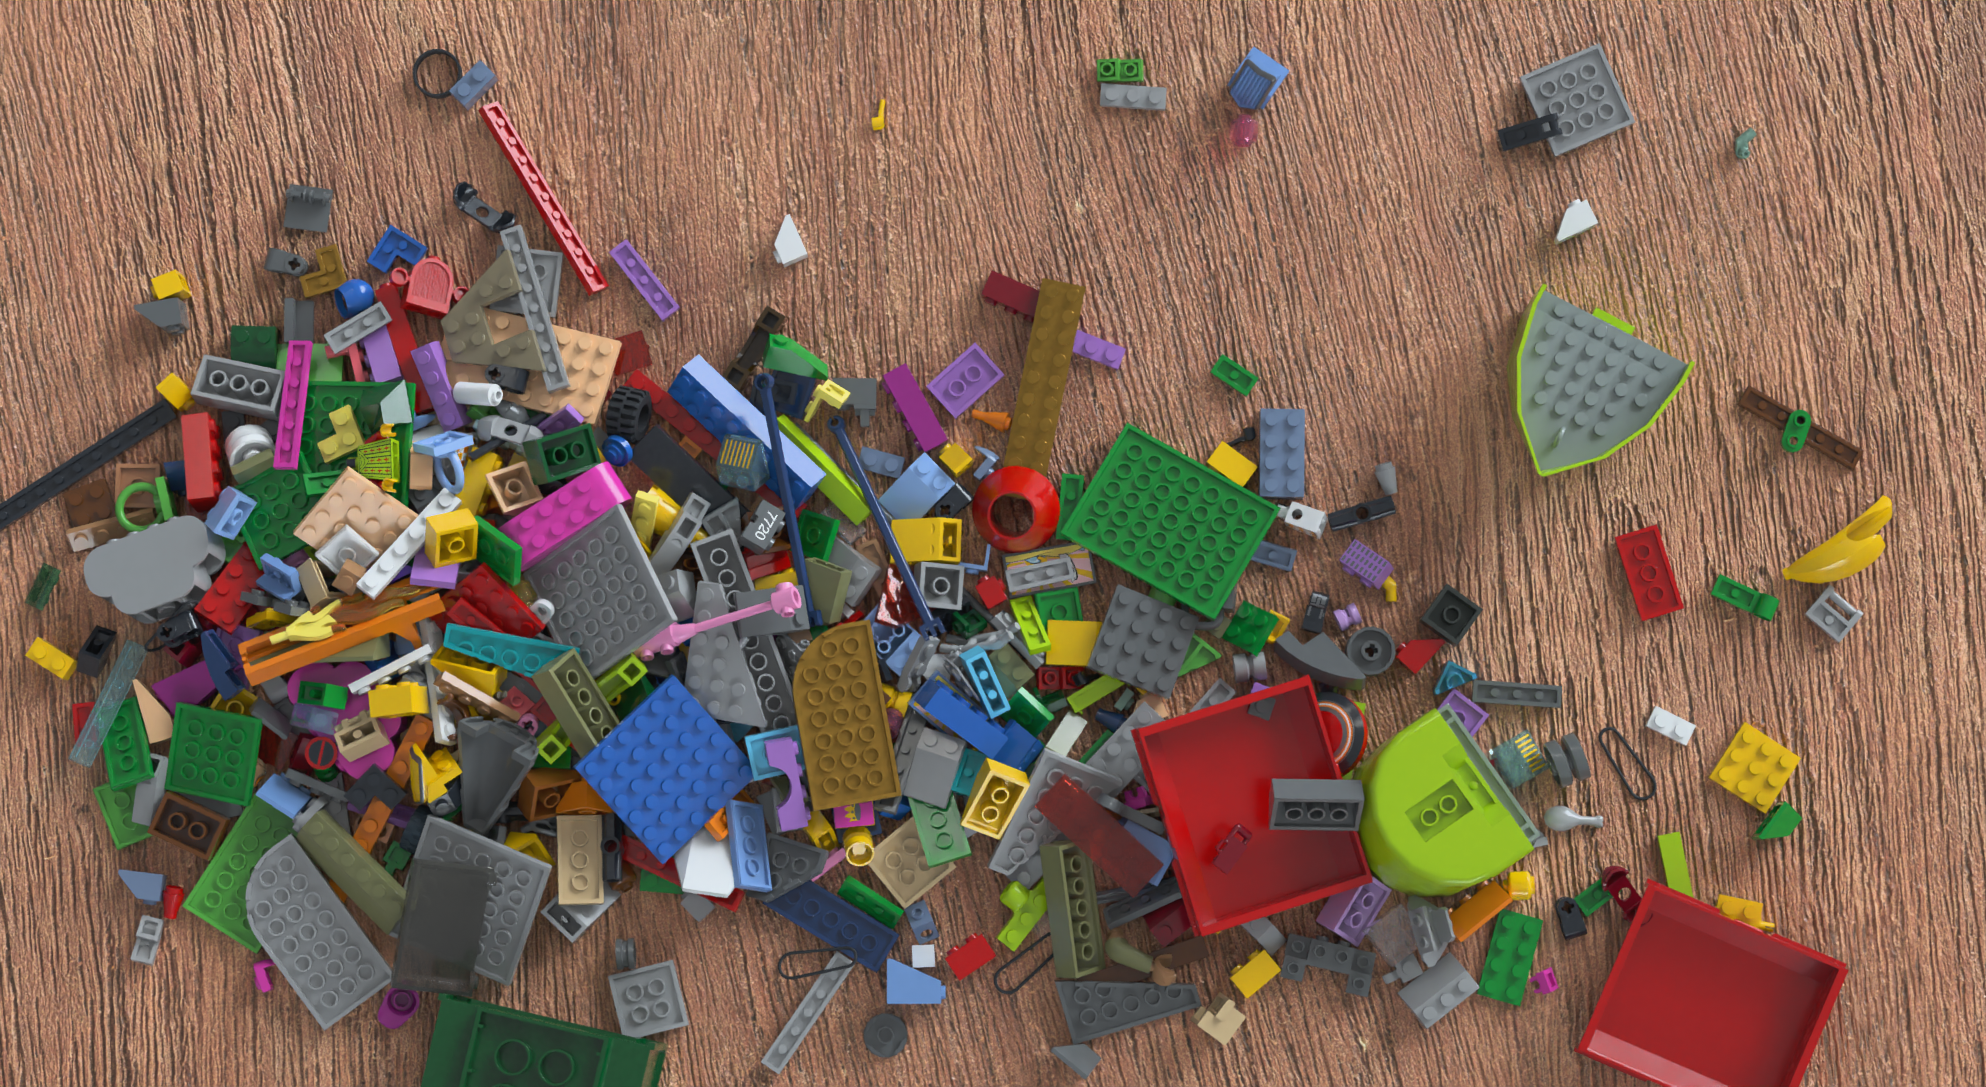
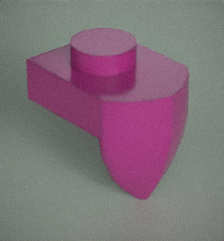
M266 959L254 963V971L257 976L254 977L257 989H261L263 993L274 990L267 968L276 965L274 961Z

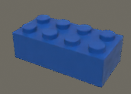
M929 679L914 699L924 710L992 760L1008 740V737L1003 734L1004 728L990 717L988 719L982 711L974 705L971 706L962 696L956 692L954 693L939 679L936 683Z

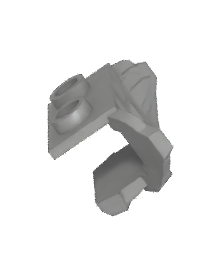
M1416 895L1409 896L1407 903L1408 915L1419 954L1427 967L1435 966L1447 944L1456 938L1452 929V921L1449 918L1448 908L1436 907Z

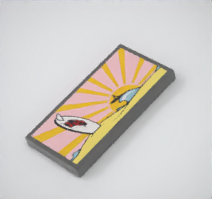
M1073 542L1034 549L1028 552L1002 555L1005 571L1070 556L1075 579L1012 593L1009 592L1010 599L1097 584L1091 552Z

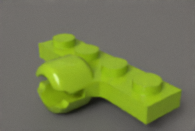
M1043 877L1032 890H1028L1019 881H1012L1006 886L1000 896V901L1010 908L1013 914L995 938L1013 952L1047 910Z

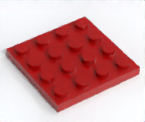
M485 562L456 584L455 589H449L440 596L446 611L429 617L445 633L447 623L457 624L447 613L462 596L506 634L532 639L546 626Z

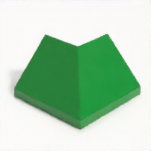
M1786 801L1778 802L1752 835L1751 839L1755 841L1790 836L1802 817Z

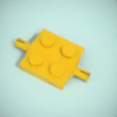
M1718 894L1715 907L1720 910L1721 915L1773 933L1774 929L1768 927L1774 928V923L1763 922L1761 919L1763 903Z

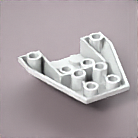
M703 826L673 855L683 892L727 898L735 889L729 833L724 839L717 842L705 826Z

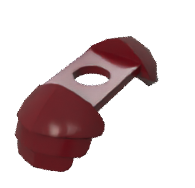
M1620 866L1606 867L1602 874V888L1604 892L1607 890L1610 892L1623 911V919L1631 924L1642 898L1627 879L1626 875L1629 874L1627 869ZM1622 888H1629L1630 895L1626 899L1619 898V891Z

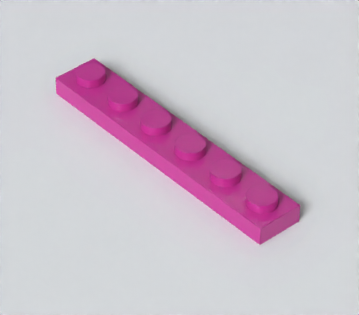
M289 340L273 467L277 470H297L313 348L311 341Z

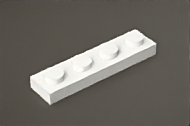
M426 644L348 686L354 695L357 693L359 696L364 695L371 690V686L377 683L383 685L391 680L390 676L396 673L402 675L410 671V666L418 662L421 665L428 662L434 652L431 646Z

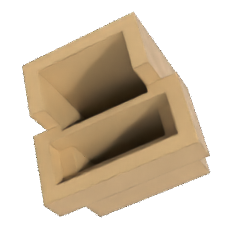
M1219 992L1207 1010L1200 1006L1190 1020L1225 1046L1246 1016L1234 1008L1236 1003Z

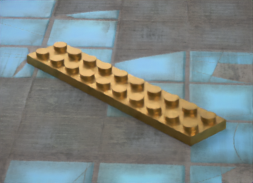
M1042 278L1003 467L1022 466L1034 469L1045 477L1047 475L1085 294V286ZM1005 494L1006 496L1027 500L1018 494Z

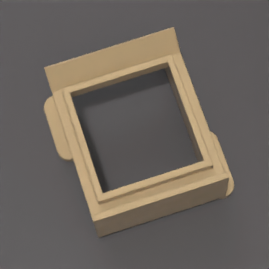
M309 558L296 569L310 603L309 608L313 613L320 612L337 599L342 604L363 596L362 590L356 587L352 596L342 592H329L323 577H331L336 574L321 561Z

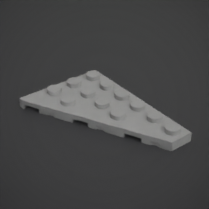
M698 581L693 623L697 624L729 614L730 607L725 599L722 584ZM730 622L698 632V634L691 637L684 686L713 719L765 728L767 720H765L761 708L762 704L757 696V689L745 660L744 650L738 647L740 637L736 625Z
M1044 748L1028 779L1030 786L1003 836L998 841L987 864L988 868L1009 876L1019 865L1028 861L1029 857L1040 849L1039 846L1052 842L1059 833L1067 830L1070 824L1092 810L1097 804L1096 802L1101 792L1108 795L1118 786L1121 787L1122 779Z

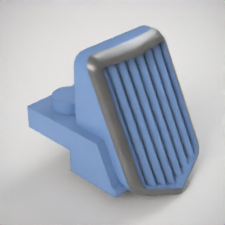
M1253 46L1227 84L1229 86V93L1240 108L1251 110L1264 109L1288 75L1289 70Z

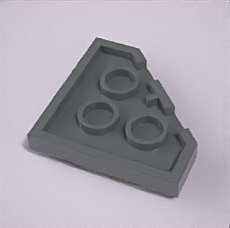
M768 832L766 840L772 891L747 890L746 896L766 903L775 900L822 874L829 852Z

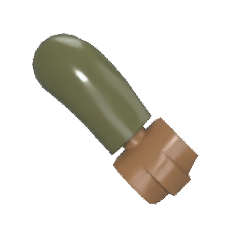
M1116 927L1107 931L1108 940L1104 945L1105 952L1110 959L1148 974L1152 971L1153 981L1160 986H1169L1176 980L1177 975L1170 969L1165 968L1170 967L1172 954L1160 955L1154 961L1153 956L1131 946L1124 939L1121 928Z

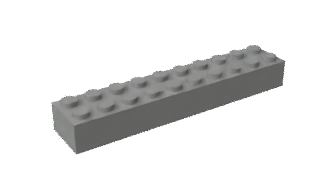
M730 528L692 542L690 546L703 580L722 584L725 599L730 607L729 611L732 613L736 611L733 594L754 591L755 588L733 529ZM733 621L734 625H736L739 634L738 622ZM773 636L750 637L743 650L749 672L752 674L757 689V696L762 704L761 708L765 720H767L765 728L759 727L760 732L797 725L792 686Z

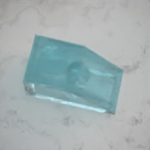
M295 703L289 724L333 735L334 726H336L339 714Z

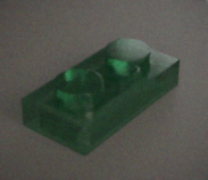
M43 563L25 603L42 611L49 601L54 585L59 580L61 570Z

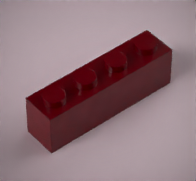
M992 270L981 293V297L984 298L985 303L996 307V304L1005 307V312L1011 315L1021 314L1025 316L1024 320L1033 324L1040 291Z

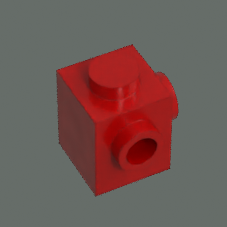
M986 575L977 580L978 585L975 586V589L988 611L1007 601V597L1003 592L1007 589L1001 578L996 579L995 576L989 577V575Z

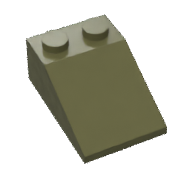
M1008 644L1001 649L995 650L988 656L1007 700L1035 676ZM973 696L970 697V699H972L978 706L982 708L979 701H977Z

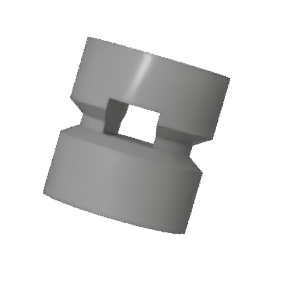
M1260 651L1257 657L1252 654L1247 656L1245 653L1232 655L1236 683L1248 682L1250 678H1253L1254 681L1267 679L1264 651Z

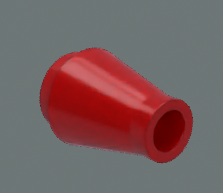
M166 885L165 890H163L164 918H177V913L185 895L183 887Z

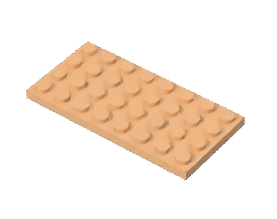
M484 308L494 344L529 330L526 318ZM552 325L571 387L549 394L542 371L527 370L530 372L525 394H514L502 390V399L521 405L525 409L545 412V414L553 415L569 403L584 418L582 423H590L596 426L622 343L617 340ZM444 335L441 348L447 360L446 374L452 389H454L458 382L489 384L485 378L487 365L460 364L452 361ZM498 373L497 376L492 378L495 380L496 377H500V374Z

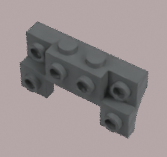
M1288 933L1280 977L1302 982L1306 965L1348 974L1345 992L1368 997L1376 953L1351 948V943L1338 940L1337 944L1330 943L1329 938L1316 935V939Z

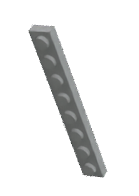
M517 225L500 231L505 250L511 251L521 284L522 292L518 294L528 328L535 331L545 364L546 372H542L547 391L551 394L571 387L521 225Z

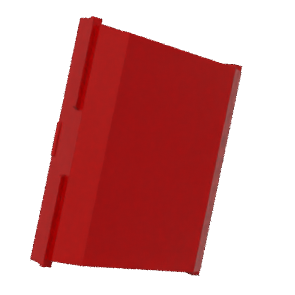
M1309 674L1165 721L1130 730L1152 802L1158 806L1174 857L1171 864L1194 937H1203L1372 883L1373 879L1357 831L1269 830V791L1272 779L1343 780L1339 765L1336 764L1330 740ZM1269 697L1276 699L1269 721L1247 713L1250 703ZM1240 823L1252 833V838L1246 845L1247 849L1229 873L1225 874L1211 863L1218 854L1215 846L1221 839L1224 840L1236 824ZM1236 833L1234 836L1241 842L1244 839L1238 833ZM1223 842V844L1220 846V848H1219L1220 850H1221V848L1225 845L1224 842Z
M1647 878L1644 885L1646 890L1580 1043H1576L1573 1051L1644 1082L1650 1080L1662 1087H1799L1849 971L1845 968L1847 964L1779 934L1773 933L1770 936L1763 933L1761 929L1740 920H1733L1723 916L1718 908Z

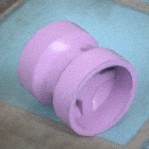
M1354 603L1347 605L1343 610L1333 611L1334 618L1341 631L1347 630L1352 624L1358 625L1362 623Z

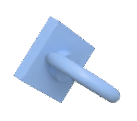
M450 430L412 443L414 452L433 456V468L440 485L454 495L459 494L464 487V471L455 450L473 445L472 436ZM448 457L453 465L456 479L454 486L448 481L444 473L441 458Z

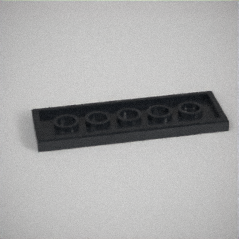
M658 424L632 448L633 457L631 461L680 507L683 506L690 492L695 493L711 504L704 516L736 498ZM739 501L741 519L746 512L751 511Z

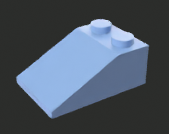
M924 452L878 501L896 520L924 518L945 497L948 491L955 485V482Z

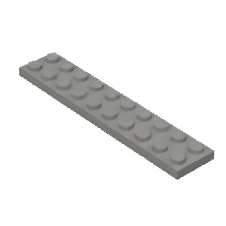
M1145 701L1086 763L1090 767L1122 779L1121 787L1118 786L1108 794L1112 798H1115L1142 770L1130 730L1165 721ZM1097 803L1082 818H1078L1070 824L1067 830L1059 833L1052 842L1078 838L1105 808ZM1040 849L1031 855L1028 861L1019 865L1013 873L1005 876L1011 881H1019L1029 890L1043 875Z

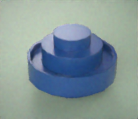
M611 435L602 443L603 455L612 465L623 467L631 461L633 457L632 448L621 436Z

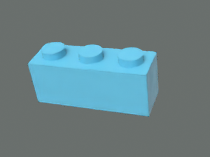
M977 645L960 654L959 658L975 693L980 699L979 702L984 713L993 719L1010 710V705L985 650Z

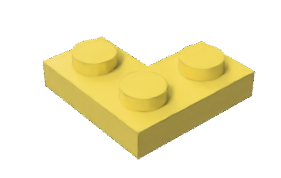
M350 405L329 413L336 434L317 443L326 464L357 451L358 446L364 445L365 439Z

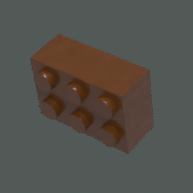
M167 791L147 833L208 861L213 859L231 818L173 791Z

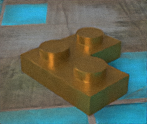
M337 244L316 249L315 253L321 271L300 276L306 299L335 291L336 288L347 281Z

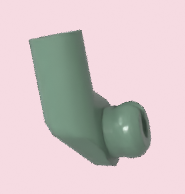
M1751 127L1735 140V154L1739 159H1747L1750 156L1748 143L1757 136Z

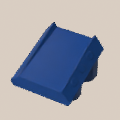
M1010 719L1004 726L1005 731L1003 733L1008 737V740L993 760L1025 772L1030 763L1038 759L1040 751L1044 746L1015 720Z

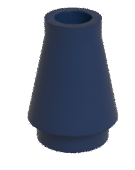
M1102 708L1098 710L1095 716L1096 721L1113 733L1128 719L1124 714L1107 711Z

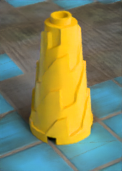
M654 484L648 492L649 494L659 496L653 533L662 537L665 530H669L681 507L662 491L660 487ZM700 526L690 543L710 535Z

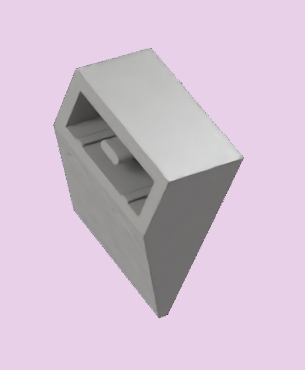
M603 882L604 904L558 905L557 894L541 913L572 943H575L621 894L618 891L611 890L608 883Z

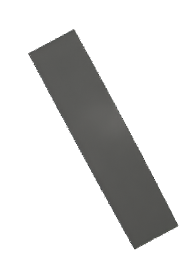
M1289 630L1275 639L1274 652L1283 661L1304 675L1309 674L1312 679L1339 688L1359 691L1365 688L1366 676L1324 632L1304 645Z

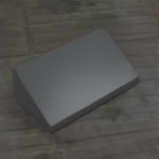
M258 697L249 707L250 714L255 718L262 719V723L286 740L292 728V721Z

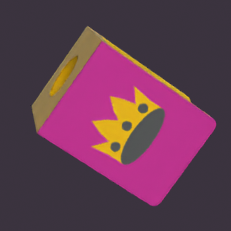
M873 801L833 808L836 829L875 825Z

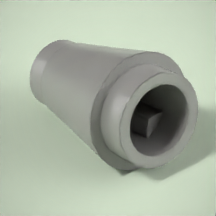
M1385 462L1374 466L1376 470L1374 473L1385 495L1398 492L1396 470L1392 462Z

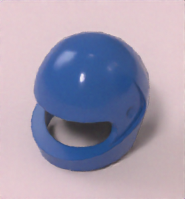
M360 279L348 280L334 291L336 307L344 319L353 318L370 308L375 299L372 287ZM342 295H343V297H344V299H345V302H346V305H347V310H346V308H345V306H344V304H343Z

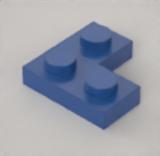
M390 224L367 262L387 274L398 256L415 266L422 260L428 248Z

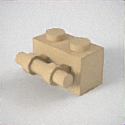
M365 709L359 712V715L351 719L346 718L340 724L334 726L336 731L334 736L339 751L349 762L390 744L384 725L378 718L370 717V710L367 711Z

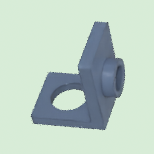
M925 900L904 909L919 945L940 936ZM932 930L930 935L920 936L923 931Z

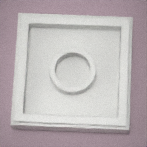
M347 524L315 552V557L336 575L347 558L366 568L379 556V552Z

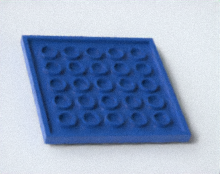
M672 674L573 766L661 864H664L704 826L711 816L723 808L728 800L732 799L753 779L750 761Z

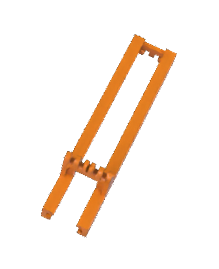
M409 577L386 586L374 600L365 594L342 603L343 608L339 609L332 616L338 623L337 626L331 627L332 630L389 607L393 611L253 666L249 662L302 641L290 642L288 639L272 645L269 636L286 631V627L291 625L289 624L240 643L238 648L242 657L241 660L244 663L245 675L251 686H254L390 632H394L411 641L414 649L417 650L423 645L416 622L446 610L438 593L409 605L407 600L435 590L438 587L411 585Z

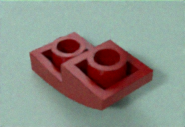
M1038 667L1036 669V687L1038 690L1082 689L1084 684L1077 687L1072 676L1083 671V667Z

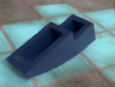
M213 629L204 631L201 634V642L209 674L225 701L232 699L246 688L233 670L239 663Z

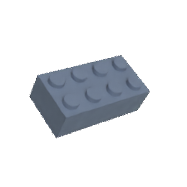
M1261 408L1259 411L1258 496L1263 499L1302 500L1304 498L1305 409Z

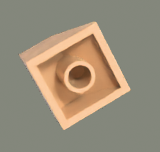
M526 461L485 475L504 515L517 516L544 499L538 485L533 484Z

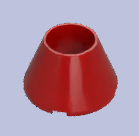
M1007 466L992 472L981 482L973 498L972 516L977 531L992 547L1006 553H1022L1039 548L1053 535L1059 521L1060 502L1054 486L1043 474L1027 467ZM1010 493L1026 498L1033 508V524L1023 531H1011L1004 528L995 516L994 507L997 498Z

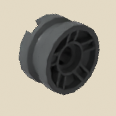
M628 938L627 941L616 939L617 970H624V967L636 969L635 939Z

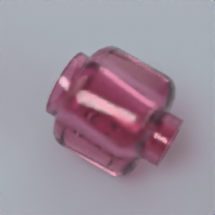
M1239 114L1238 118L1230 122V140L1237 147H1251L1258 140V122L1251 119V115Z

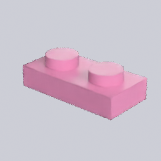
M836 847L830 851L822 874L811 880L815 882L846 858L845 849L842 847L839 850Z

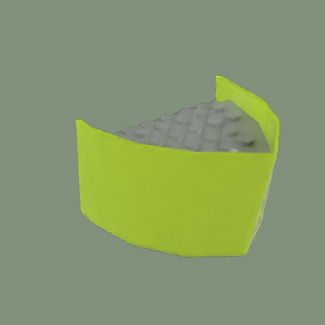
M1542 284L1532 296L1521 316L1506 366L1512 419L1538 474L1543 477L1605 459L1647 430L1683 386L1695 364L1692 360L1686 364L1632 336L1635 327L1597 307L1590 314L1545 291L1547 287L1545 284Z

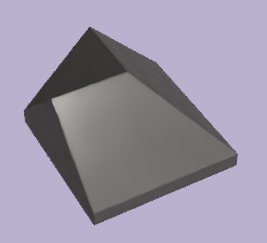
M1084 1043L1053 1046L1050 1049L1052 1053L1083 1079L1089 1076L1102 1059Z

